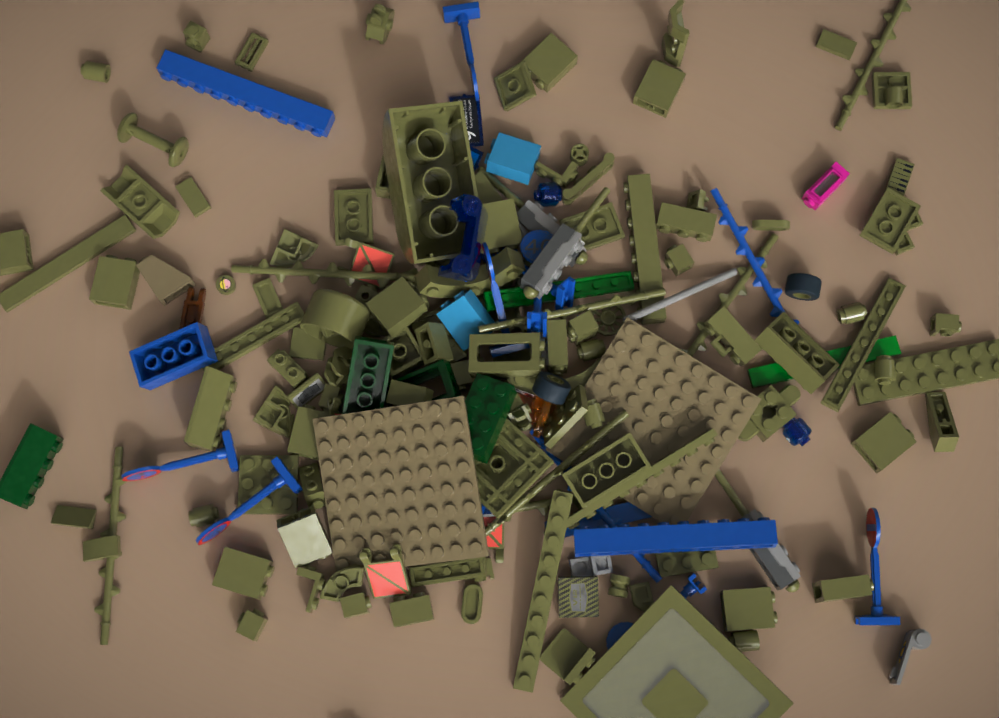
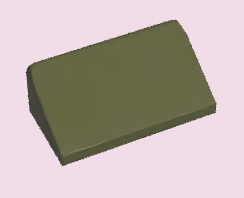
M57 505L51 524L93 529L97 510Z

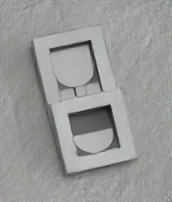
M610 555L568 560L571 576H598L613 573Z

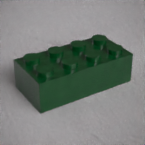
M360 336L355 337L342 414L384 408L394 342Z
M479 373L475 377L465 403L474 460L487 464L517 393L514 385Z

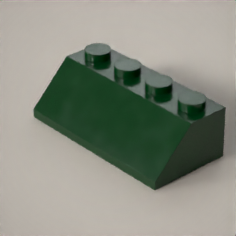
M30 423L0 480V499L28 509L35 500V493L44 483L46 472L52 468L56 453H59L62 449L64 439Z

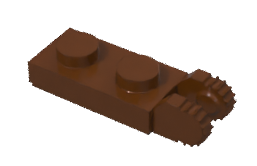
M188 288L179 330L196 322L202 323L206 298L205 288L200 289L198 301H193L195 288Z

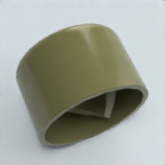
M318 289L312 295L300 327L304 332L318 340H321L324 334L326 343L338 348L346 346L353 350L355 337H362L370 317V312L363 303L347 294L331 289Z

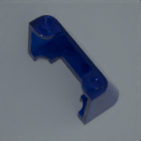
M463 194L452 199L449 208L457 213V221L466 223L461 254L451 258L448 265L440 266L438 276L469 282L475 280L479 273L488 212L478 197Z

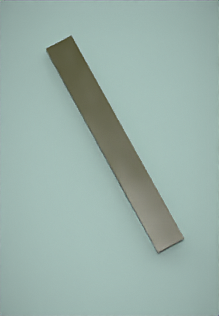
M123 215L1 292L0 304L8 313L136 232V229L128 217Z
M888 278L823 397L822 405L839 412L906 285Z

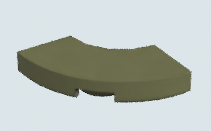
M352 565L335 572L325 583L320 599L339 602L347 589L361 587L363 584L364 566Z

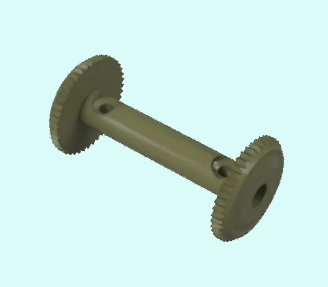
M129 113L121 120L117 130V137L121 143L127 142L134 136L169 153V166L176 167L182 163L189 148L186 137H181L173 144L137 127L138 116L135 113Z

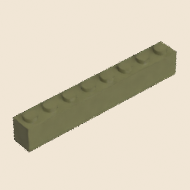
M650 174L627 175L626 182H623V190L628 196V200H625V208L630 214V217L627 218V226L632 232V235H629L630 247L633 246L634 253H631V262L635 264L636 271H633L634 283L637 282L638 289H635L636 294L645 290L663 288ZM664 296L650 298L647 301H639L640 307L637 308V311L663 300ZM665 307L639 318L642 325L664 323L666 320Z

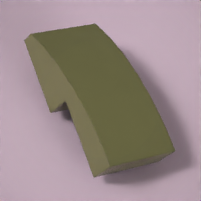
M118 535L83 542L84 562L121 556L120 536Z

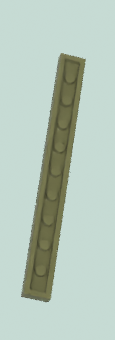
M714 428L707 430L589 506L574 512L569 516L567 528L571 530L580 524L578 521L584 517L587 520L597 514L595 510L600 507L606 509L613 504L612 500L619 496L622 499L631 493L629 489L634 486L640 488L647 483L646 479L652 475L654 478L664 473L663 468L668 465L672 468L681 462L680 458L686 454L688 457L698 452L697 448L702 444L705 447L715 441L714 437L718 434Z
M553 491L513 689L533 693L573 493Z

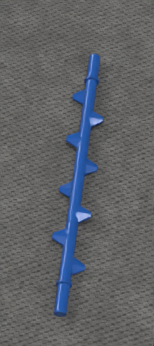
M718 189L711 190L710 192L719 207L718 209L723 214L718 223L720 225H729L739 243L735 253L747 257L757 276L752 283L753 286L764 288L774 306L770 316L778 317L781 313L785 312L778 300L783 292L782 289L771 287L761 269L765 261L764 257H755L744 236L748 231V227L738 226L727 207L728 204L724 202ZM792 319L797 325L799 324L798 320Z
M533 428L529 433L538 442L541 449H544L557 466L561 464L562 460L545 450L547 447L544 445V437L536 428ZM569 466L563 473L572 468V466ZM568 485L567 490L570 492V491H572V490L570 489V487H569V485ZM603 507L595 510L597 514L591 517L592 520L603 519L609 525V528H616L617 525L623 522L622 517L611 518ZM632 554L642 565V569L644 568L656 583L662 579L660 574L650 564V561L644 557L645 554Z

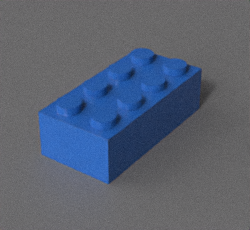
M198 322L129 351L139 387L148 390L155 389L218 362L208 328Z

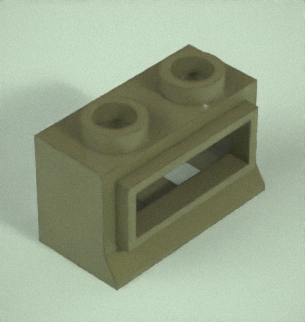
M276 350L267 359V362L294 389L310 378L284 350Z

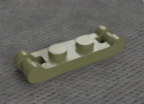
M606 153L603 161L598 166H592L588 170V174L584 178H578L571 189H564L562 193L563 204L570 205L612 169L615 159L614 155Z

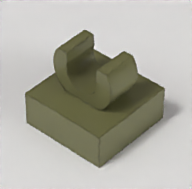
M699 189L690 192L686 208L700 211L708 210L704 206V202L709 201V198L705 196L706 191Z

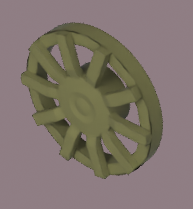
M616 305L617 308L614 311L611 310V307H608V310L602 308V314L592 310V315L600 316L595 321L602 322L599 325L598 333L604 336L618 333L624 322L621 324L615 320L626 316L621 305ZM620 310L622 315L616 316V313ZM613 324H616L620 327L617 330H615ZM603 325H605V331L600 330ZM608 326L611 327L612 332H607Z

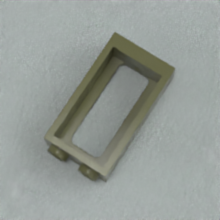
M540 333L469 334L468 372L471 378H475L477 373L488 377L538 376L541 370H545V358H541L542 351H545V339H541ZM526 343L532 345V358L529 361L479 362L480 345Z

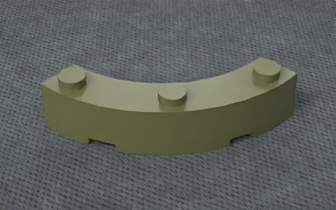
M506 247L491 258L495 281L498 287L516 279L526 270L521 253ZM426 264L415 275L419 294L429 297L454 298L462 290L466 293L470 289L476 296L491 291V280L486 264L462 267L458 271H448L447 268Z
M601 358L597 359L584 372L576 376L564 378L571 385V390L575 389L579 384L583 387L585 386ZM537 376L509 377L505 383L514 385V388L535 395L532 387Z

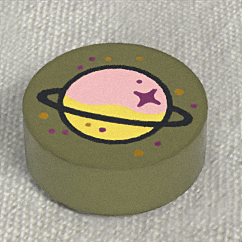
M223 275L217 279L216 288L221 294L229 295L235 291L236 283L231 276Z

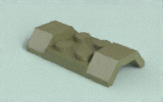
M678 0L670 9L668 15L669 25H667V32L662 40L664 60L675 67L681 66L690 34L689 30L684 28L682 17L683 0Z
M128 165L124 167L122 175L111 186L100 190L153 239L164 236L176 224L180 214L174 206Z

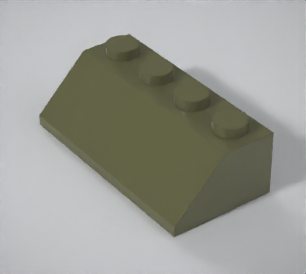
M785 312L781 313L754 340L761 349L765 350L776 363L783 367L810 394L840 366Z
M206 366L184 442L192 448L212 452L220 446L221 430L225 429L227 421L225 419L226 412L231 409L232 400L230 399L232 393L236 391L237 382H235L236 379L232 375Z

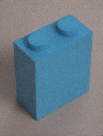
M499 132L497 139L493 138L491 153H487L484 163L487 164L486 172L529 185L535 169V163L540 156L541 145Z
M471 289L466 293L463 290L454 296L455 300L453 302L448 300L440 306L441 310L436 314L463 351L469 348V334H479L478 326L495 323ZM493 331L481 334H491Z

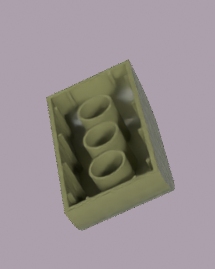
M454 101L388 109L384 116L382 129L383 155L397 237L404 256L411 264L483 254L482 243L486 241L463 102Z

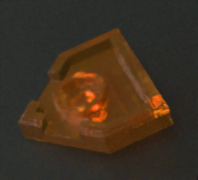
M537 395L533 398L531 408L537 409L532 418L534 423L532 436L539 438L542 430L539 428L544 426L548 418L551 403Z

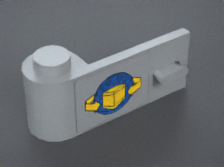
M925 629L909 630L906 633L896 665L892 667L889 675L891 685L901 684L911 649L921 650L930 646L931 635Z

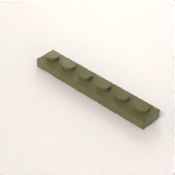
M295 302L215 348L218 362L208 366L220 370L300 324L304 317V312L299 303Z

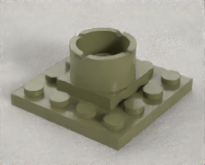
M507 418L488 463L485 464L474 460L481 504L499 519L554 463L544 451Z

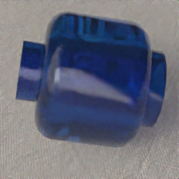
M555 182L540 183L537 186V190H534V200L543 207L557 206L559 201L562 200V189Z
M794 417L783 426L782 434L792 446L798 444L803 446L811 440L809 435L812 433V430L802 418L796 419Z

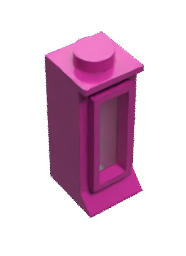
M835 162L804 193L801 199L807 207L816 211L847 179L850 173L839 163Z

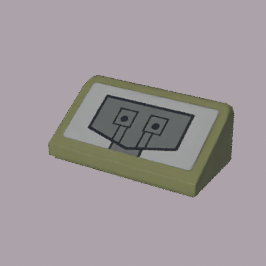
M315 373L287 395V397L296 409H298V406L304 407V405H307L323 392L326 383L318 373Z

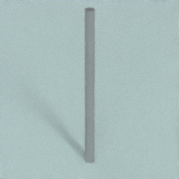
M732 268L623 317L622 320L624 322L627 317L633 321L737 275V270Z

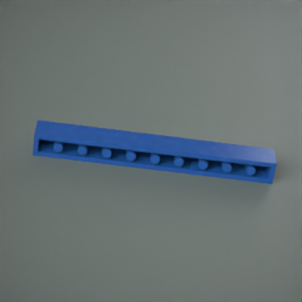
M166 49L156 68L160 77L166 81L173 80L182 87L186 88L189 86L198 93H208L217 100L224 99L233 106H243L249 112H259L263 117H272L282 124L294 125L296 129L310 131L311 134L317 137L323 136L327 138L335 121L334 112Z
M761 517L757 519L758 521L741 518L737 520L738 522L720 519L717 520V523H709V520L697 521V524H689V521L677 522V525H669V522L657 523V526H649V523H640L636 527H629V524H619L616 528H609V525H599L595 529H589V526H579L574 530L575 557L775 548L778 544L776 521L770 520L769 517Z

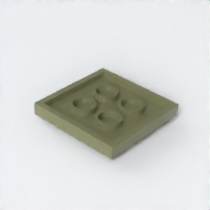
M240 455L238 507L279 475L271 463V460L275 457L282 460L298 482L299 456ZM285 484L280 489L274 490L244 514H293L297 512L298 494L294 493Z

